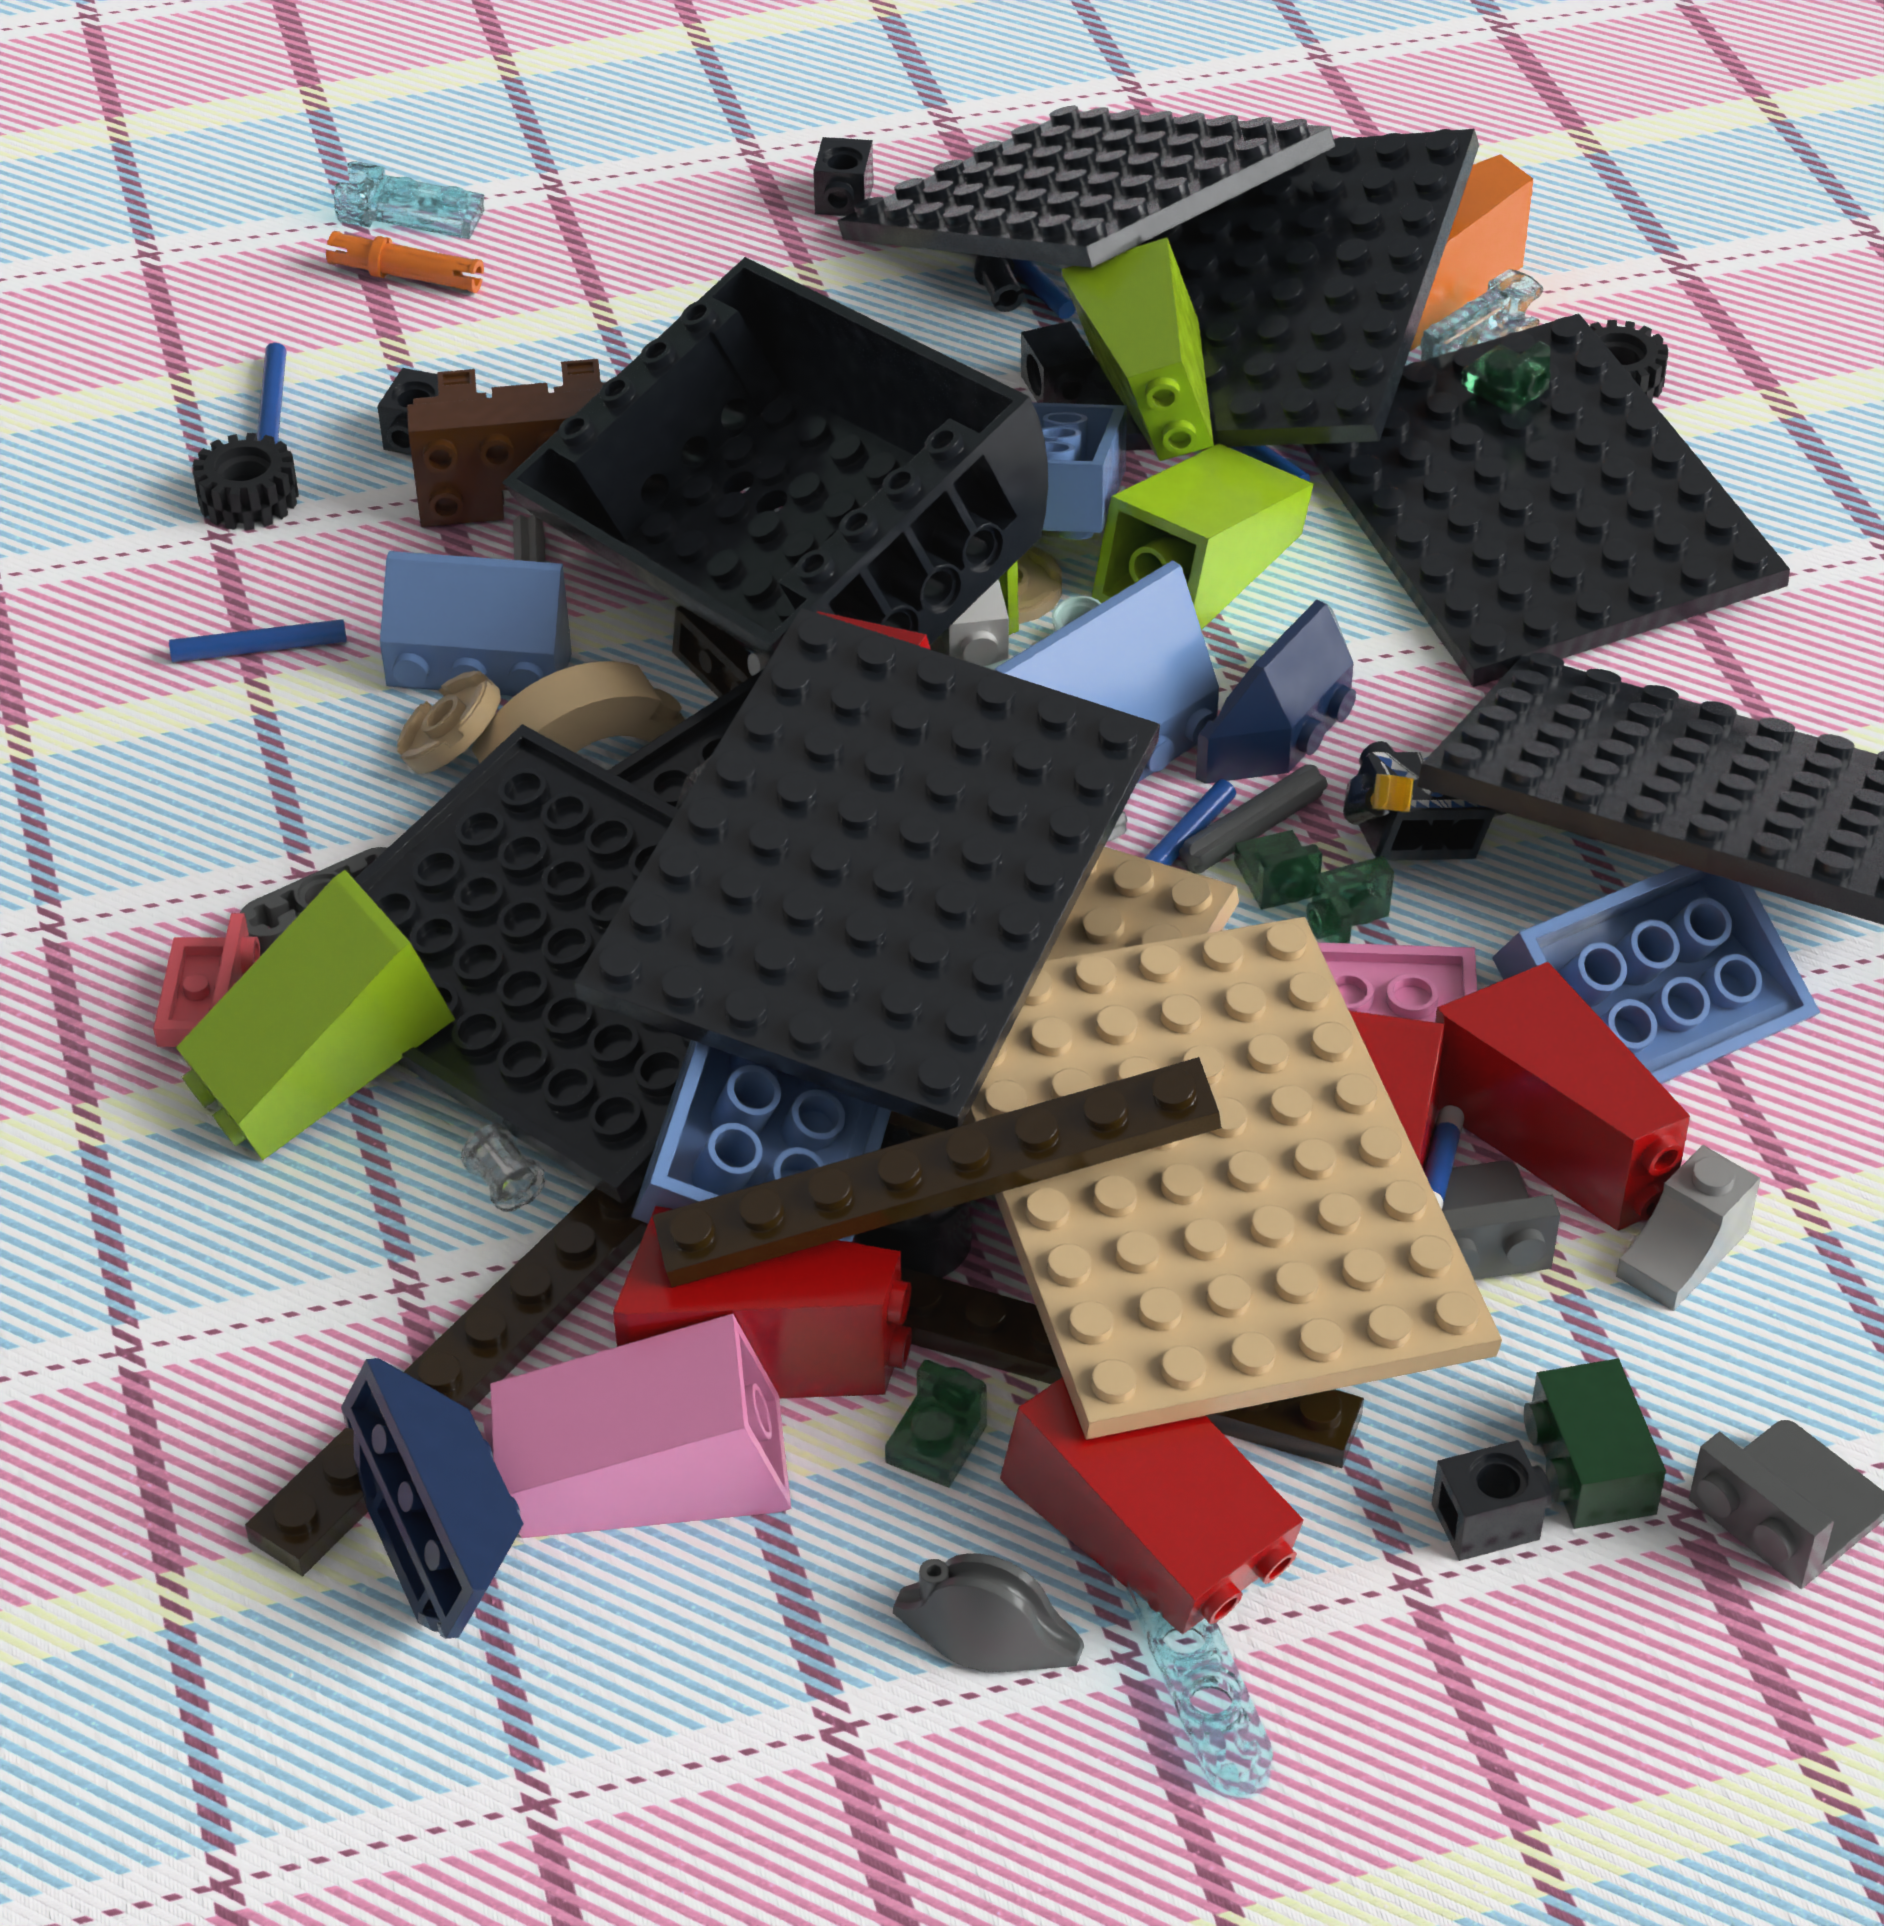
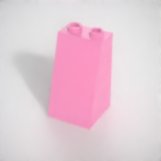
M734 1314L490 1383L491 1414L484 1416V1432L486 1440L491 1447L496 1467L510 1496L516 1500L519 1506L520 1516L524 1523L519 1532L521 1538L770 1514L792 1509L779 1395Z

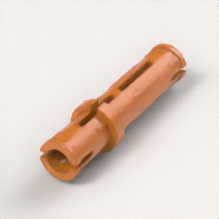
M333 231L327 241V245L347 249V252L326 250V260L329 264L365 269L373 277L385 278L387 274L468 290L471 293H477L483 281L481 278L466 276L462 273L484 274V264L480 259H469L393 244L391 238L377 236L374 240Z

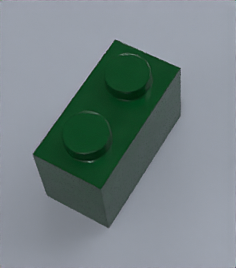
M1619 1358L1537 1372L1532 1402L1525 1403L1524 1405L1525 1429L1530 1443L1533 1446L1541 1445L1547 1460L1545 1471L1550 1484L1552 1499L1556 1503H1564L1573 1528L1578 1529L1657 1515L1666 1469Z

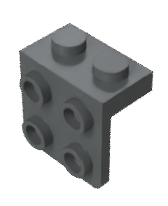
M1510 1161L1453 1167L1442 1211L1474 1280L1552 1269L1560 1221V1213L1553 1194L1529 1198L1518 1167Z
M1780 1420L1744 1449L1720 1431L1700 1446L1689 1501L1799 1589H1803L1884 1521V1491L1793 1421Z

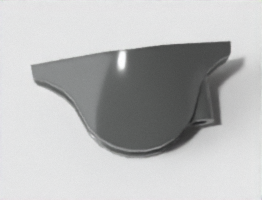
M966 1553L956 1555L946 1562L939 1559L926 1560L919 1569V1582L903 1587L893 1606L892 1613L942 1655L958 1665L979 1671L1011 1672L1077 1666L1084 1649L1082 1638L1054 1609L1042 1586L1034 1577L1011 1562L995 1556Z

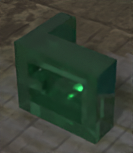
M1539 341L1522 354H1518L1498 344L1463 369L1462 387L1513 414L1531 400L1540 397L1549 388L1551 378L1550 346Z
M1293 830L1235 843L1234 862L1261 910L1319 896L1322 853L1316 844L1302 847Z
M1384 856L1315 874L1312 902L1307 904L1306 914L1308 924L1317 939L1323 938L1325 943H1350L1352 926L1368 924L1374 920L1389 916L1394 871Z
M923 1360L916 1372L917 1395L885 1444V1463L950 1488L987 1427V1385L963 1369L946 1367L930 1360Z

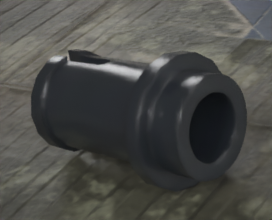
M978 255L973 269L974 277L980 285L986 287L995 309L1001 312L1015 310L1023 302L1025 294L1013 273V259Z

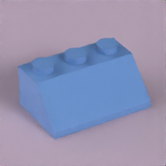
M389 551L386 558L380 647L386 686L439 690L445 682L462 673L480 671L500 689V695L515 696L539 679L568 668L572 649L563 563Z

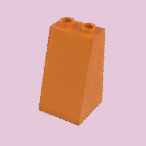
M1501 154L1472 166L1410 351L1417 348L1523 267L1533 192V178Z

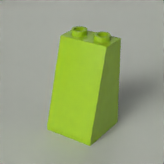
M1168 238L1133 247L1093 268L1081 266L1063 268L1062 276L1094 357L1123 404L1127 406L1128 412L1159 461L1213 447L1199 321Z
M1219 443L1112 495L1091 597L1103 603L1173 560L1182 567L1202 630L1302 535L1314 483Z
M343 870L324 887L176 1048L191 1069L181 1078L204 1108L215 1101L221 1109L215 1112L212 1117L233 1145L237 1147L246 1140L259 1157L264 1160L402 1059L404 1052L412 1047L417 1048L455 1020L409 940L350 874Z

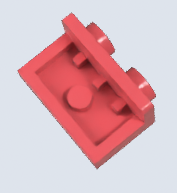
M231 913L226 938H173L153 1027L157 1047H177L260 957L258 937L249 936L245 913Z

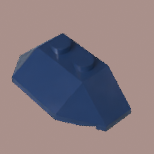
M1316 599L1253 664L1226 698L1219 715L1213 721L1209 720L1199 732L1196 780L1208 784L1215 783L1220 779L1231 781L1289 773L1306 754L1312 755L1316 752L1325 733L1337 721L1343 722L1349 716L1356 699V691L1352 689L1354 662L1335 613L1328 604Z
M380 1358L366 1359L341 1405L345 1426L354 1430V1461L366 1508L417 1622L431 1631L438 1632L445 1639L459 1638L524 1524L520 1516L519 1506L516 1500L510 1496L493 1460L491 1447L483 1439L468 1408Z

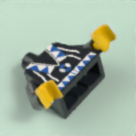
M1384 741L1368 745L1361 753L1359 758L1360 769L1358 774L1350 779L1347 784L1343 807L1344 818L1348 823L1359 826L1378 861L1476 859L1493 817L1507 813L1417 787L1421 765L1432 752H1395Z

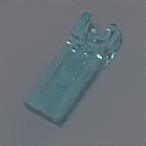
M357 161L349 162L347 165L349 183L339 182L335 185L334 207L337 220L357 226L370 228L373 221L470 239L484 213V194L466 191L457 186L445 187L419 182L410 177L385 175V167Z
M1508 269L1488 282L1487 292L1467 302L1460 309L1424 330L1420 344L1422 350L1421 361L1456 351L1462 347H1469L1496 339L1512 332H1519L1538 326L1539 319L1534 316L1526 317L1525 313L1529 305L1542 295L1543 286L1531 276L1514 269Z

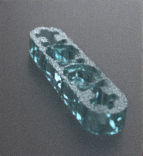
M1127 1581V1588L1125 1587L1127 1600L1205 1780L1212 1790L1223 1797L1234 1800L1250 1799L1262 1793L1268 1786L1272 1774L1273 1750L1271 1742L1217 1622L1209 1624L1204 1618L1189 1629L1200 1634L1205 1640L1204 1645L1200 1649L1191 1653L1176 1652L1163 1641L1170 1632L1176 1629L1163 1618L1162 1611L1156 1613L1148 1605V1599ZM1213 1688L1227 1694L1232 1704L1220 1713L1208 1714L1196 1709L1190 1702V1698L1194 1693L1202 1689ZM1233 1731L1235 1748L1242 1760H1251L1250 1770L1239 1772L1234 1763H1225L1226 1741L1224 1735Z

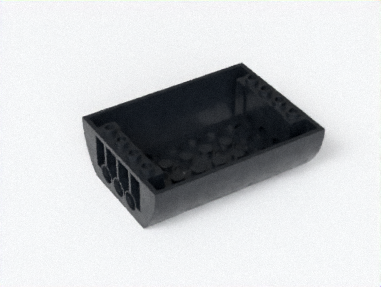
M744 257L698 301L690 304L682 312V315L657 339L649 342L642 349L641 354L616 377L608 380L601 387L600 392L575 415L567 418L560 425L559 430L513 471L502 484L516 501L537 518L770 660L801 608L927 634L929 645H931L1041 538L1047 507L1048 461L1041 424L1030 396ZM749 488L744 493H741V491H743L744 489ZM783 506L779 511H774L775 509Z

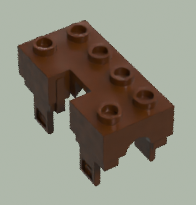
M598 359L561 362L563 385L554 387V392L548 393V383L491 387L492 398H487L486 393L477 392L475 369L437 372L438 396L413 399V404L407 405L408 432L421 527L505 520L504 490L507 489L502 482L557 432L560 425L567 418L575 415L600 392L601 387L606 382H601Z

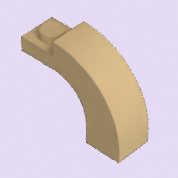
M617 661L583 663L545 676L515 695L495 714L471 750L479 763H481L522 724L575 753L593 742L614 736H630L652 742L684 721L685 718L680 713L682 709L680 703L669 693L653 688L638 665Z

